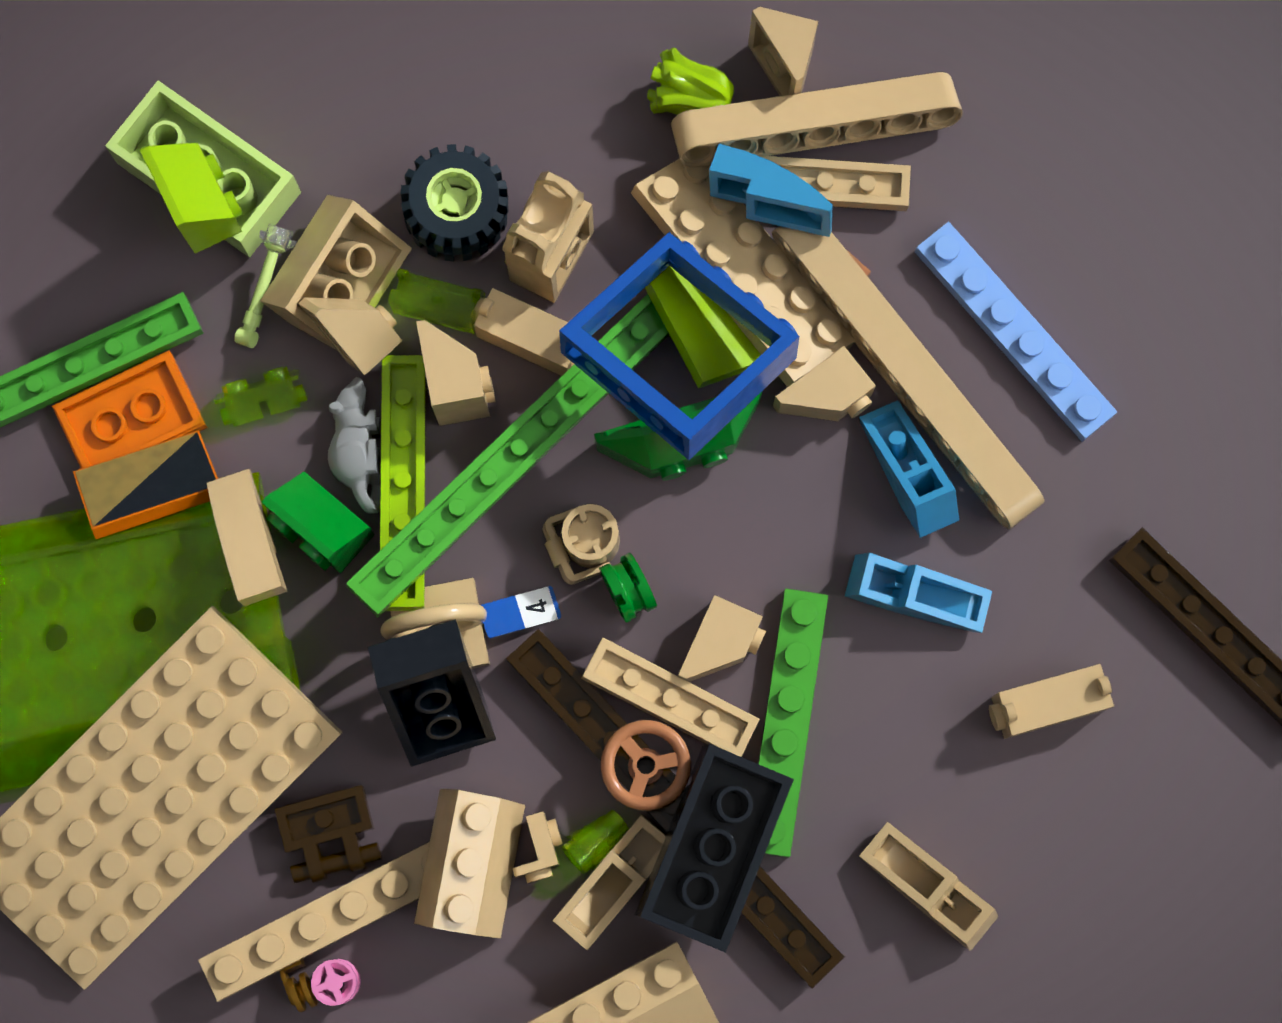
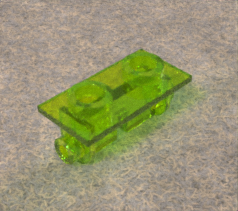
M282 366L264 372V380L247 384L246 379H239L222 385L223 392L216 395L214 402L215 404L222 402L226 404V408L220 409L224 425L233 424L234 427L263 418L259 402L265 400L271 415L301 407L300 403L308 400L303 384L295 386L293 382L299 379L300 370L297 369L289 372L287 366Z

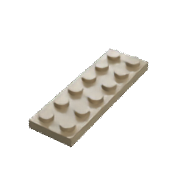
M680 159L635 184L631 194L664 235L670 232L681 242L687 241L692 244L701 258L713 267L718 266L722 268L736 286L745 293L751 292L756 295L766 310L778 319L787 320L795 328L800 336L797 358L779 375L787 387L841 347L845 346L848 350L855 342L854 338L758 221L746 219V206L743 203L710 196L709 169L711 165L687 167L681 164ZM729 314L762 355L770 346Z

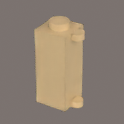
M494 288L491 289L487 298L481 297L471 317V321L475 322L473 326L478 338L561 376L574 365L561 353L559 330L568 322Z
M1101 664L998 692L991 697L993 705H989V714L995 730H1002L1004 739L1110 709L1114 707L1110 695L1112 688L1108 677L1104 676Z

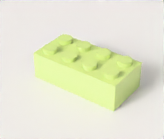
M158 80L105 147L118 165L159 194L161 193L140 149L153 145L198 143L205 157L213 153L225 176L218 180V183L223 193L232 191L243 213L236 217L242 232L225 239V241L250 258L301 194L294 176Z

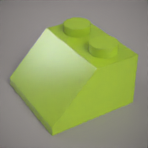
M198 143L153 145L140 149L177 228L195 254L242 232L236 217L243 214L231 190L223 193L218 180L225 176L213 153L205 157Z

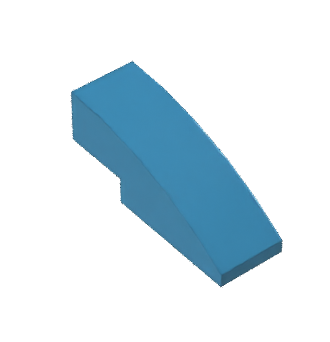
M718 144L709 169L711 197L746 204V219L830 237L833 204L814 187L770 160L745 150Z
M870 552L855 555L845 592V597L869 605L976 633H982L992 591L919 565L908 566Z

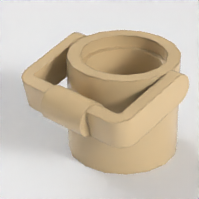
M594 504L578 506L548 518L543 525V533L547 540L545 547L554 568H559L562 578L567 584H576L600 575L599 568L608 563L611 564L610 561L613 560L618 552L620 536L617 521L611 512L602 506ZM560 523H563L561 532L563 542L561 538L557 536L556 531L553 527ZM569 556L572 561L581 567L590 569L574 575L569 564Z

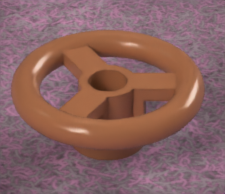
M653 720L634 721L618 729L606 743L601 757V774L608 791L620 803L636 810H656L672 803L685 789L691 772L690 754L684 740L671 727ZM644 733L657 735L671 745L674 753L659 755L655 750L649 748L641 749L631 737ZM620 746L630 757L628 771L633 782L629 792L619 783L615 774L614 762ZM650 758L655 764L654 770L649 774L641 773L637 768V763L640 759ZM677 767L674 781L664 792L651 797H643L646 785L658 781L664 769Z

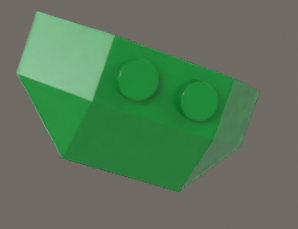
M762 392L690 460L686 459L641 420L595 433L594 439L597 451L651 479L661 476L663 481L678 478L687 473V467L702 463L704 468L720 465L728 460L727 455L733 454L760 403ZM716 397L679 409L689 418L693 419Z

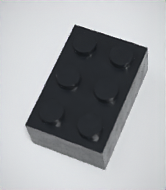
M456 619L432 625L429 628L398 638H391L385 642L368 647L377 689L411 767L496 740L487 704Z

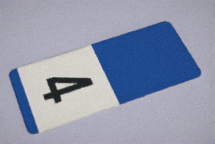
M551 586L481 605L487 612V617L483 624L488 638L561 618V612L553 587Z

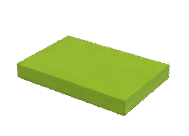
M668 266L645 287L698 388L742 373L761 355L724 309L672 267Z

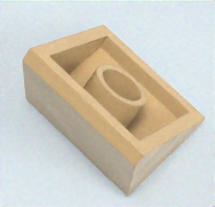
M758 7L752 11L748 41L749 48L780 96L802 93L819 21Z

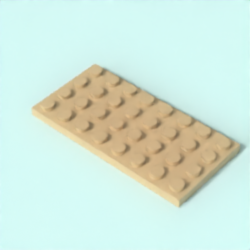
M214 606L210 607L0 817V910L85 990L341 735L342 731Z

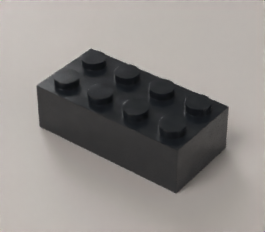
M712 744L703 745L635 915L726 953L794 779Z

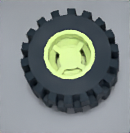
M456 144L447 145L448 152L440 153L438 147L429 150V159L426 160L422 155L414 161L415 171L408 168L404 176L406 185H401L400 195L405 225L409 235L413 234L414 242L420 248L425 245L429 255L436 258L440 252L444 254L445 261L454 262V255L462 254L463 261L471 260L472 252L478 250L479 254L483 255L488 252V244L490 242L496 245L501 238L500 230H505L507 213H509L506 181L502 180V172L497 164L491 166L490 157L483 152L479 157H476L473 147L465 145L464 152L457 151Z

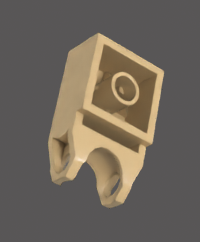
M549 171L540 173L534 184V190L525 204L523 215L516 223H512L507 232L502 250L505 252V264H507L510 281L555 303L594 232L592 204L584 200V193L577 190L569 181Z

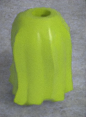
M674 47L660 53L662 63L658 62L654 66L650 79L661 83V87H657L656 90L649 88L647 93V99L650 101V108L654 114L670 112L678 115L689 110L731 104L735 88L723 71L691 61Z

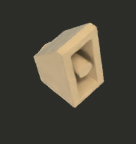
M306 297L298 303L346 362L363 375H366L402 342V339L393 329L397 324L396 320L381 305L374 308L362 299Z
M843 346L775 396L773 407L781 414L839 421L847 414L851 418H855L872 404L869 398L872 396L876 385L845 346Z
M714 595L678 677L690 682L743 662L747 651L756 655L766 633L765 630L759 628L763 616Z

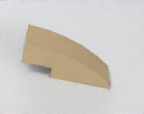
M246 469L208 482L207 488L212 511L238 602L247 606L288 592L251 470Z
M641 815L553 919V922L588 950L651 875L666 834L645 816Z
M888 822L859 856L898 892L969 951L974 948L998 918L995 908L960 882L955 874Z

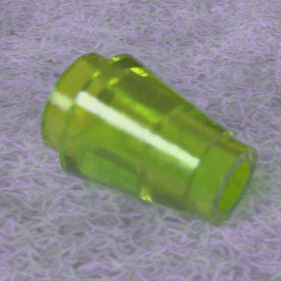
M611 809L606 815L600 816L568 835V842L561 848L569 861L582 874H586L591 868L595 870L629 828L625 821Z

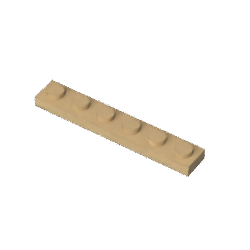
M430 842L198 959L217 1002L418 900Z

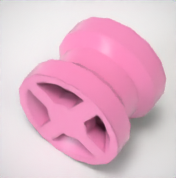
M344 959L323 962L313 972L311 979V988L316 999L330 1006L341 1005L352 1000L358 993L361 984L360 973L356 966Z

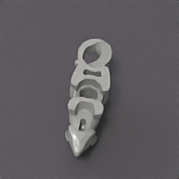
M356 377L341 391L336 402H332L328 407L329 411L333 413L336 432L328 449L327 460L334 477L340 483L352 489L361 508L368 514L380 512L381 449L376 446V439H372V435L380 434V418L376 417V410H369L365 416L363 409L366 400V388L361 378ZM368 484L372 485L371 498L367 493Z

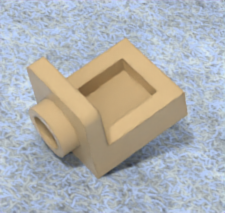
M544 812L526 816L538 861L513 868L514 876L516 878L525 876L527 884L553 876L551 867L560 865L555 850L556 846L563 844L556 819L547 821Z

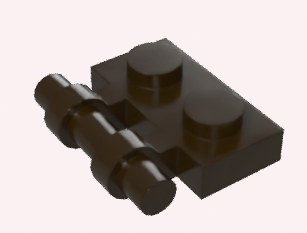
M363 785L275 809L285 853L301 849L304 851L306 862L290 866L294 883L309 879L313 883L326 880L327 874L348 868L352 872L365 869L366 863L382 859L378 842L361 846L359 843L358 833L374 829ZM340 838L343 839L345 851L325 857L321 856L319 844Z

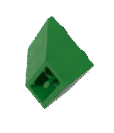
M302 472L267 495L261 502L271 512L265 519L292 544L297 538L301 539L303 542L299 548L324 571L332 566L341 574L375 535L366 523L306 472Z

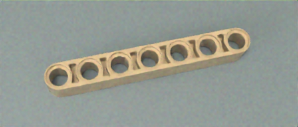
M936 72L689 110L678 114L672 120L671 127L681 164L687 167H701L711 165L718 144L765 157L943 129L958 122L963 115V111L952 77L948 73Z

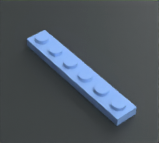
M949 221L916 247L915 253L1081 442L1086 440L1117 413L1116 409Z

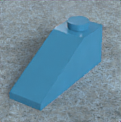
M897 400L860 416V423L894 494L919 537L921 538L959 521L956 489L899 401Z

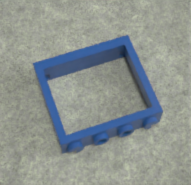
M670 232L559 330L561 353L688 460L701 450L797 358L800 337L787 320L776 318L764 308L763 303L756 295L751 292L745 293L732 282L729 275L722 268L711 266L700 257L692 244L687 241L681 242ZM668 266L672 267L770 346L693 419L689 418L592 337L597 330Z

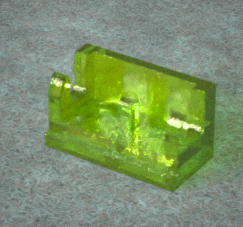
M398 269L396 290L391 289L388 298L393 313L475 334L473 325L475 323L476 311H474V308L481 297L485 299L486 292H483L482 289H470L409 273V270Z

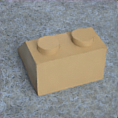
M426 320L416 321L431 406L439 426L490 417L488 403L496 402L488 366L480 367L476 353Z

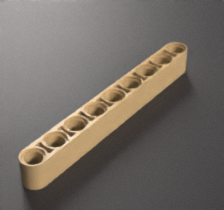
M781 226L773 230L772 237L775 243L854 338V343L997 521L1005 528L1011 529L1044 503V498L1035 483L835 235L831 232L830 237Z

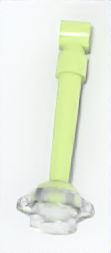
M268 224L267 231L260 230L259 237L262 239L268 253L249 310H246L242 322L244 326L240 327L235 333V342L240 345L254 348L258 342L259 335L255 331L260 326L263 316L261 312L264 306L260 300L270 286L278 254L285 253L296 245V241L291 240L293 231L272 224Z

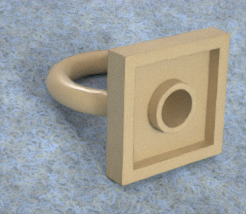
M474 578L425 587V608L414 611H390L392 618L386 620L381 626V634L388 640L456 619L473 668L490 665L483 628L487 612L483 606L479 605Z

